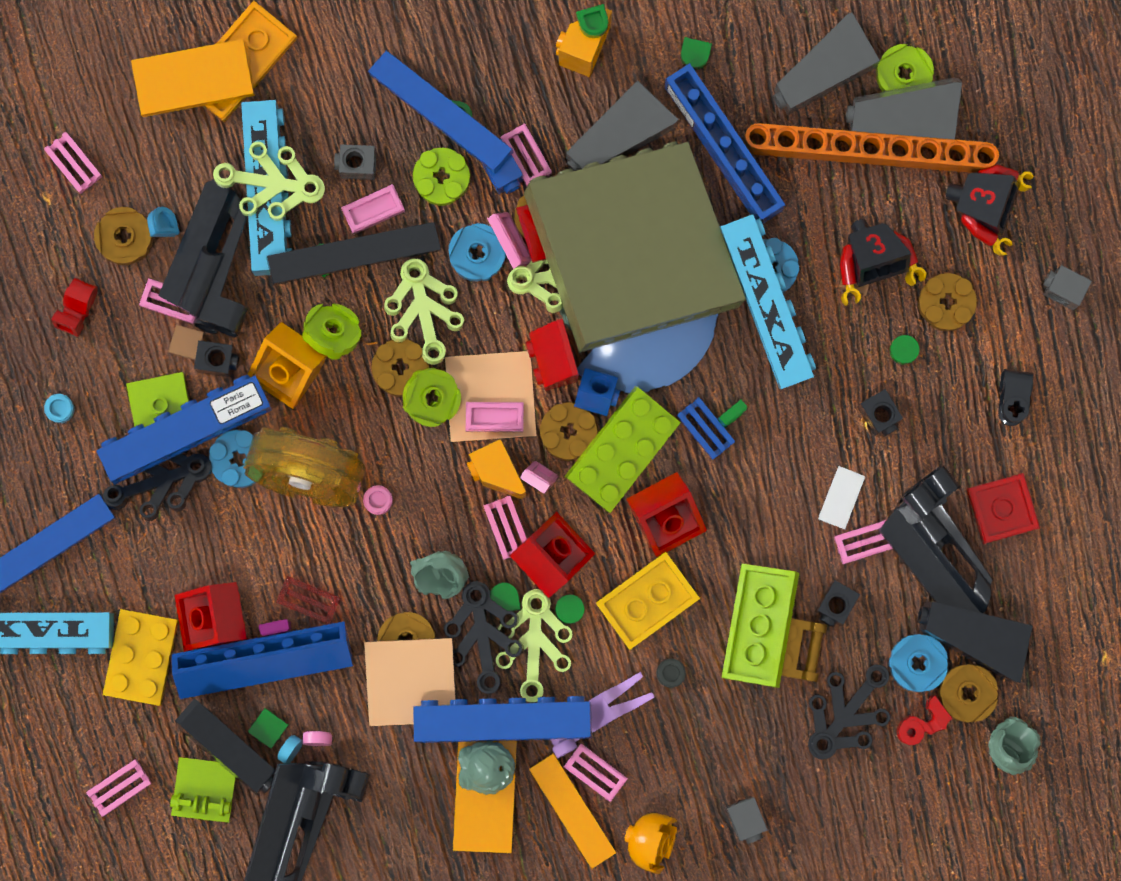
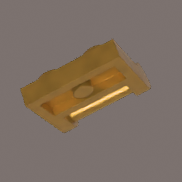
M791 619L782 676L818 682L819 674L816 671L823 634H826L827 630L826 624ZM803 630L811 631L805 671L796 670Z

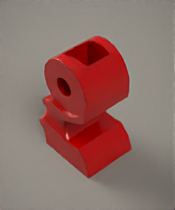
M74 278L64 293L63 312L57 310L51 318L54 327L79 337L84 328V319L89 316V310L95 301L98 287Z
M931 695L928 698L925 707L930 712L931 719L923 721L909 715L900 721L896 733L902 743L916 745L922 741L924 733L933 735L935 732L947 728V724L952 718L935 695Z

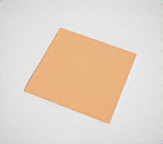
M528 351L445 357L446 372L455 379L457 388L460 389L461 393L460 407L455 416L449 420L451 442L537 436L532 366ZM466 402H523V432H466Z
M452 638L364 642L369 726L414 724L413 706H421V701L438 700V706L450 705V700H455Z

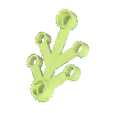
M258 141L250 145L249 152L251 157L260 163L268 176L236 171L228 163L219 164L213 172L216 184L222 188L232 187L235 183L265 187L264 190L254 197H246L241 200L239 207L245 216L254 215L260 206L282 191L295 192L282 203L274 202L270 204L268 208L270 218L274 221H280L287 212L301 202H318L325 192L323 181L316 175L306 174L296 160L294 150L289 146L280 148L278 159L281 164L289 167L296 180L284 178L268 156L266 146ZM256 147H262L264 150L259 156L253 154V150ZM283 152H290L292 154L291 159L283 160L281 158ZM222 170L230 171V176L226 179L221 178L219 174ZM306 185H315V191L312 193L306 192ZM245 203H253L254 208L251 211H245L243 209ZM275 207H280L282 209V214L279 216H274L272 214V209Z
M410 259L402 265L400 272L402 282L394 294L385 300L384 310L391 316L399 314L402 306L401 302L411 288L413 289L415 299L400 321L392 326L390 336L395 342L405 341L409 327L417 315H419L425 340L422 357L428 364L437 365L443 361L446 349L444 344L436 339L430 313L445 321L448 329L451 331H459L463 327L464 317L462 314L452 312L426 296L424 286L440 294L441 301L447 305L453 304L456 301L458 292L454 286L445 285L430 276L425 262L420 259ZM412 270H417L420 275L414 278L409 273ZM446 291H451L454 297L448 299L443 294ZM390 302H395L398 308L392 310L387 305ZM458 318L460 324L452 325L450 319ZM396 329H402L404 331V335L398 337L394 334V331ZM431 350H436L439 353V356L436 358H431L428 355V352Z
M547 259L535 263L531 261L526 267L519 266L510 272L507 283L512 292L516 294H532L543 301L546 309L551 313H557L562 309L563 304L559 294L550 293L540 286V284L549 283L557 288L550 269L546 272H538L543 264H548ZM520 280H525V281H527V282L522 283V284L517 283V282L520 281ZM554 300L559 302L557 305L549 304L551 301Z
M539 589L530 590L524 595L522 599L523 608L517 613L519 623L516 627L511 628V635L508 636L511 639L514 636L515 629L530 618L529 631L519 639L524 646V650L528 647L527 681L521 685L520 694L522 698H526V701L530 703L537 702L544 692L542 684L538 682L540 648L554 662V667L557 671L566 672L571 666L570 658L562 655L542 633L541 618L555 631V637L560 643H567L571 640L572 630L570 627L563 625L550 611V598ZM538 598L542 601L540 609H533L531 607L533 599ZM512 617L506 624L512 625L514 623V617ZM500 624L498 627L499 631L503 627L502 624ZM561 629H567L570 635L568 639L562 640L559 638L558 632ZM514 643L510 647V652L516 654L519 651V646ZM500 652L496 657L497 666L501 669L510 668L516 657L509 656L510 663L507 666H502L499 663V658L507 654L506 652ZM559 658L567 659L568 666L565 669H560L557 666ZM530 685H534L538 689L534 697H530L526 693V689Z

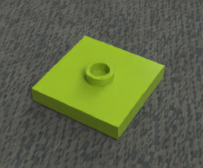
M183 372L126 383L134 427L141 424L144 427L155 423V417L166 412H170L172 415L180 411V406L189 401Z

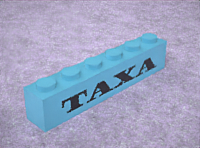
M276 100L241 102L245 171L268 176L260 163L254 160L249 152L250 145L258 141L266 146L268 156L284 178L288 179L287 165L281 164L278 159V151L286 146L285 136H280V126L285 125L283 108L278 107ZM256 147L253 150V154L259 156L264 150L262 147ZM246 185L247 197H254L264 190L265 187ZM282 191L260 206L254 215L248 216L251 269L255 276L270 275L266 260L268 255L293 251L292 248H287V237H292L291 221L286 220V216L280 221H274L268 213L270 204L274 202L282 203L289 197V192ZM247 202L248 211H251L254 205L251 202ZM275 207L272 209V214L279 216L282 214V209Z
M752 214L720 226L779 389L814 377L812 373L813 370H816L814 360L811 354L806 355L802 344L806 343V339L801 327L796 328L792 317L796 316L791 300L785 301L782 290L786 289L781 273L775 274L772 263L776 262L771 246L765 247L762 236L766 235L760 218L755 220Z
M0 613V654H18V649H29V654H47V649H59V654H76V649H88V654H106V649H112L114 613Z

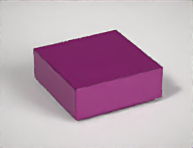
M284 619L260 624L259 630L260 635L265 637L291 632L292 627L290 620Z

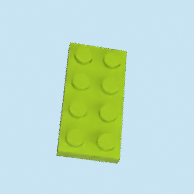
M635 386L564 477L604 510L611 513L681 422L639 387Z
M749 564L741 565L721 678L780 688L799 579L798 572Z

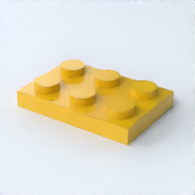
M665 552L595 604L627 648L631 650L700 598Z
M120 609L103 695L161 706L179 620Z

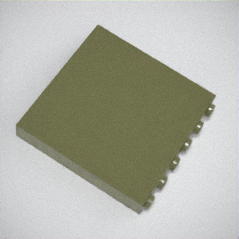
M676 141L664 145L662 149L654 151L651 148H647L637 152L635 156L627 158L625 155H620L604 164L593 162L577 171L566 169L550 178L539 176L530 180L526 187L524 196L579 353L739 308L746 300L688 142L678 144Z

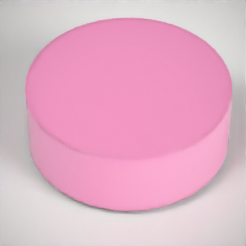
M372 486L365 492L363 503L370 513L382 515L390 510L393 498L387 488Z
M307 731L303 733L302 744L309 746H331L332 734L329 732Z

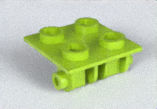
M179 757L175 790L170 802V807H172L171 816L229 823L235 777L216 761Z

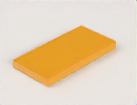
M253 1L216 44L239 39L244 40L254 89L298 37L262 6ZM246 98L204 105V107L225 123Z
M243 39L131 60L142 117L254 96Z
M517 740L492 741L494 743H501L505 749L509 750L514 759L516 770ZM486 741L458 742V756L462 748L472 746L476 742ZM457 757L453 851L512 853L515 773L512 782L506 788L496 794L485 795L474 790L464 789L459 785L458 778L461 766Z

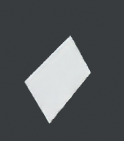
M838 466L818 519L845 530L865 476Z

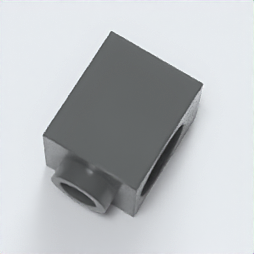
M340 144V153H335L334 169L339 170L341 179L375 180L377 155L375 146ZM357 156L363 159L362 164L357 168H351L347 165L352 157Z
M1061 265L1055 272L1049 271L1043 282V285L1047 287L1043 295L1074 311L1080 306L1092 281Z
M753 796L725 807L739 841L746 840L747 844L763 838L762 832L768 829Z

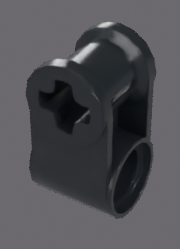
M1002 370L999 384L998 418L1004 425L1009 427L1016 426L1028 416L1030 396L1033 388V373ZM1012 406H1014V411L1019 412L1016 417H1013V413L1008 411Z

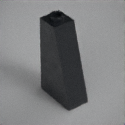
M925 602L924 606L920 607L917 616V623H920L919 631L935 638L940 643L1004 680L1021 683L1033 625L937 602Z
M194 698L175 720L177 728L256 796L260 791L266 793L271 788L276 770Z

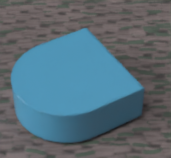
M158 207L149 213L147 223L150 237H175L180 234L176 216L169 208Z

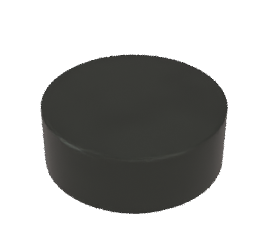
M676 659L662 661L656 670L659 683L667 688L679 686L684 681L686 675L685 667Z

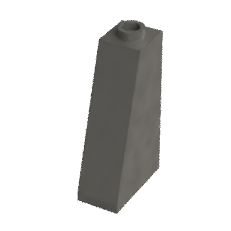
M852 12L847 14L776 84L775 94L773 95L774 101L780 110L784 109L787 115L877 68L880 60Z
M949 78L853 98L852 106H847L846 123H850L851 130L857 132L955 140L962 82L959 78Z
M637 80L566 152V160L568 161L566 165L569 169L577 171L593 162L604 164L614 157L620 155L627 156L674 130L679 119Z

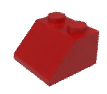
M563 319L556 320L529 332L530 340L526 341L525 344L529 358L535 357L538 368L533 369L537 385L543 384L544 390L548 391L578 382V371Z
M678 472L626 499L656 558L707 531L692 494Z
M556 511L509 556L537 587L550 598L595 555V552Z
M237 582L208 585L174 595L184 652L247 639Z

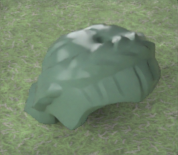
M438 551L410 562L411 575L414 577L415 587L419 593L424 595L431 593L441 595L442 599L451 598L461 592L469 578L464 561L458 555L452 554L449 551Z
M1010 716L1004 722L999 723L991 733L988 744L989 754L999 769L1012 775L1021 774L1026 770H1031L1032 765L1036 763L1038 748L1041 745V736L1035 729L1028 727V724L1022 719Z
M492 741L476 742L472 746H466L459 751L458 760L461 769L458 779L459 785L462 788L488 795L498 793L512 782L515 773V762L509 750L505 749L501 743H494Z

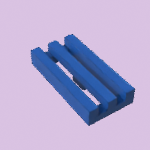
M700 397L677 414V418L712 460L735 443V440ZM697 406L725 439L726 442L724 444L721 443L695 411ZM690 413L716 445L717 450H712L686 418V415Z

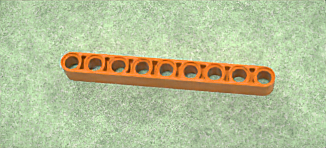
M761 123L751 125L747 129L743 140L749 152L754 155L977 173L981 169L994 166L999 158V151L996 146L988 142ZM760 134L764 138V143L761 145L753 144L750 140V135ZM788 136L792 140L793 145L783 147L779 144L778 138ZM810 138H815L820 142L821 148L811 149L806 141ZM845 141L849 146V150L846 152L837 150L835 142ZM866 143L874 144L877 148V153L868 154L865 152L863 145ZM894 145L902 146L906 155L902 157L896 156L892 151V147ZM920 149H931L934 158H924L921 155ZM957 150L960 152L962 160L953 161L949 156V151ZM979 152L988 154L990 163H981L977 154Z

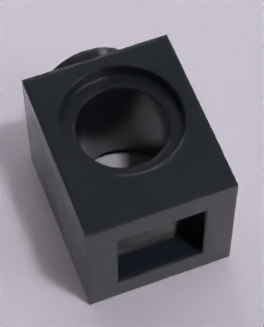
M198 340L194 369L198 373L232 377L233 370H238L240 354L236 353L233 345ZM216 353L225 354V361L220 366H213L211 364V358Z
M886 389L857 406L874 436L882 432L885 437L899 429L897 423L903 417ZM875 409H885L889 415L888 421L879 422L874 415Z
M836 580L832 581L815 610L816 613L820 614L819 620L833 628L835 624L839 626L844 625L860 594ZM833 597L839 598L843 603V610L839 614H835L829 609V601Z

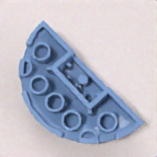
M718 314L594 348L578 366V374L582 377L584 369L587 368L618 377L615 389L625 393H630L635 386L645 393L662 386H670L686 376L704 357L715 334L714 330Z

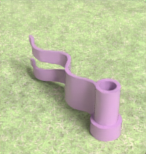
M641 672L589 700L592 712V733L655 697L651 692L621 704L608 706L609 703L626 692L643 677ZM550 739L554 746L552 750L557 759L576 749L577 745L575 742L580 739Z

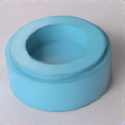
M54 394L46 400L44 412L51 421L65 423L73 417L75 406L73 401L66 395Z
M291 735L281 747L277 756L278 760L284 764L290 763L301 749L303 740L296 735Z

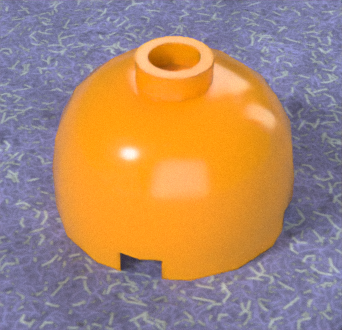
M650 813L639 818L634 826L630 825L628 827L625 842L628 843V852L631 860L638 867L655 874H660L665 866L660 865L663 857L670 858L676 839L677 827L672 826V823L677 822L675 818L663 814Z

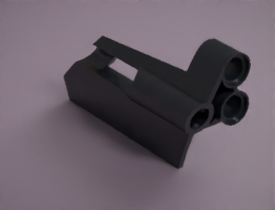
M214 179L206 182L158 296L194 316L195 321L193 324L200 330L211 334H217L219 331L228 336L238 337L247 316L248 308L221 296L247 216L243 215L240 210L239 204L242 200L240 196L230 187L222 188L218 186ZM231 216L234 223L221 253H215Z
M941 465L903 494L896 508L879 529V532L935 602L983 614L988 607L991 596L992 577L943 506L947 502L946 498L962 487L948 469ZM945 544H953L974 569L976 578L973 589L970 588L941 551Z
M323 761L277 764L244 881H302L333 795L362 803L370 774ZM300 826L303 828L305 835L294 871L285 875L297 830Z

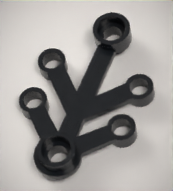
M179 454L169 459V461L180 466L179 468L168 470L156 465L143 471L153 477L124 487L111 485L103 493L104 502L109 508L120 510L127 505L130 497L156 489L150 501L144 502L139 510L141 516L146 521H153L158 517L159 508L173 483L184 479L178 492L171 493L167 498V503L173 511H182L186 507V499L196 482L206 480L211 474V461L203 454H193L189 457ZM195 464H201L200 469L192 470ZM115 491L119 492V494H118V496H117L116 498H114V499H111V498H110V495H111L113 492H115ZM181 498L179 505H172L174 499ZM154 508L152 514L145 515L146 509Z
M473 581L464 587L462 591L464 604L452 621L445 624L444 632L450 638L461 636L463 632L462 625L473 612L475 623L457 649L453 650V665L455 667L465 665L468 660L467 654L476 641H478L482 673L478 676L477 686L481 692L493 694L501 688L502 678L494 670L490 639L504 648L506 654L510 657H519L524 651V646L521 641L510 639L487 622L485 610L498 617L505 628L516 627L519 623V616L516 612L507 611L491 599V591L485 583ZM479 590L482 594L479 601H475L472 597L473 592ZM508 614L514 616V623L512 625H508L505 622V617ZM451 624L458 626V632L455 635L449 632ZM512 643H516L519 646V651L516 654L510 652V645ZM457 652L463 656L462 662L459 664L454 661V655ZM490 676L496 682L492 688L486 684V680Z
M877 664L867 668L865 682L846 706L844 704L842 688L845 682L843 675L839 672H832L827 676L826 684L831 689L834 721L828 729L826 728L824 709L827 705L826 699L821 695H814L809 699L808 706L813 711L815 733L808 740V749L815 758L828 759L835 754L837 749L851 747L867 749L871 746L872 736L868 732L861 731L851 737H837L844 727L871 724L885 726L889 723L890 714L885 709H877L873 713L855 714L875 688H881L887 684L889 672L884 666ZM873 671H878L881 674L880 681L874 682L871 679ZM834 675L840 678V684L836 687L830 683V679ZM815 698L822 700L823 705L820 709H815L812 705ZM879 712H883L886 715V720L883 723H879L876 720V715ZM863 734L868 737V743L865 746H861L858 743L859 736ZM820 739L827 741L828 745L825 750H819L817 747V742Z

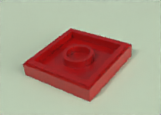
M1024 473L967 489L983 544L1040 529Z

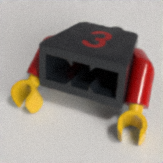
M994 165L981 169L977 173H969L964 186L949 184L946 199L958 202L957 212L961 217L962 224L968 231L986 245H993L994 253L1003 256L1007 255V253L1000 249L1001 242L1012 246V241L1008 238L999 239L998 235H1003L1017 191L1025 192L1032 188L1031 185H1026L1023 182V178L1031 180L1034 176L1031 172L1026 171L1019 175L1016 170L1001 165Z
M859 219L851 225L853 233L848 235V242L842 249L840 259L842 285L846 286V291L842 294L841 301L845 306L848 305V293H852L855 296L856 304L861 299L860 292L854 288L856 283L858 287H862L907 272L905 280L910 286L916 285L914 273L917 274L920 282L925 280L926 271L921 267H917L918 259L909 238L896 231H892L884 223L870 227L865 219Z

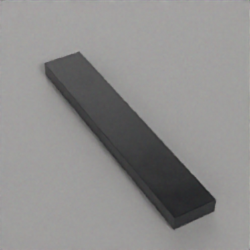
M431 222L268 255L266 260L272 285H278L438 252L441 248L435 223Z

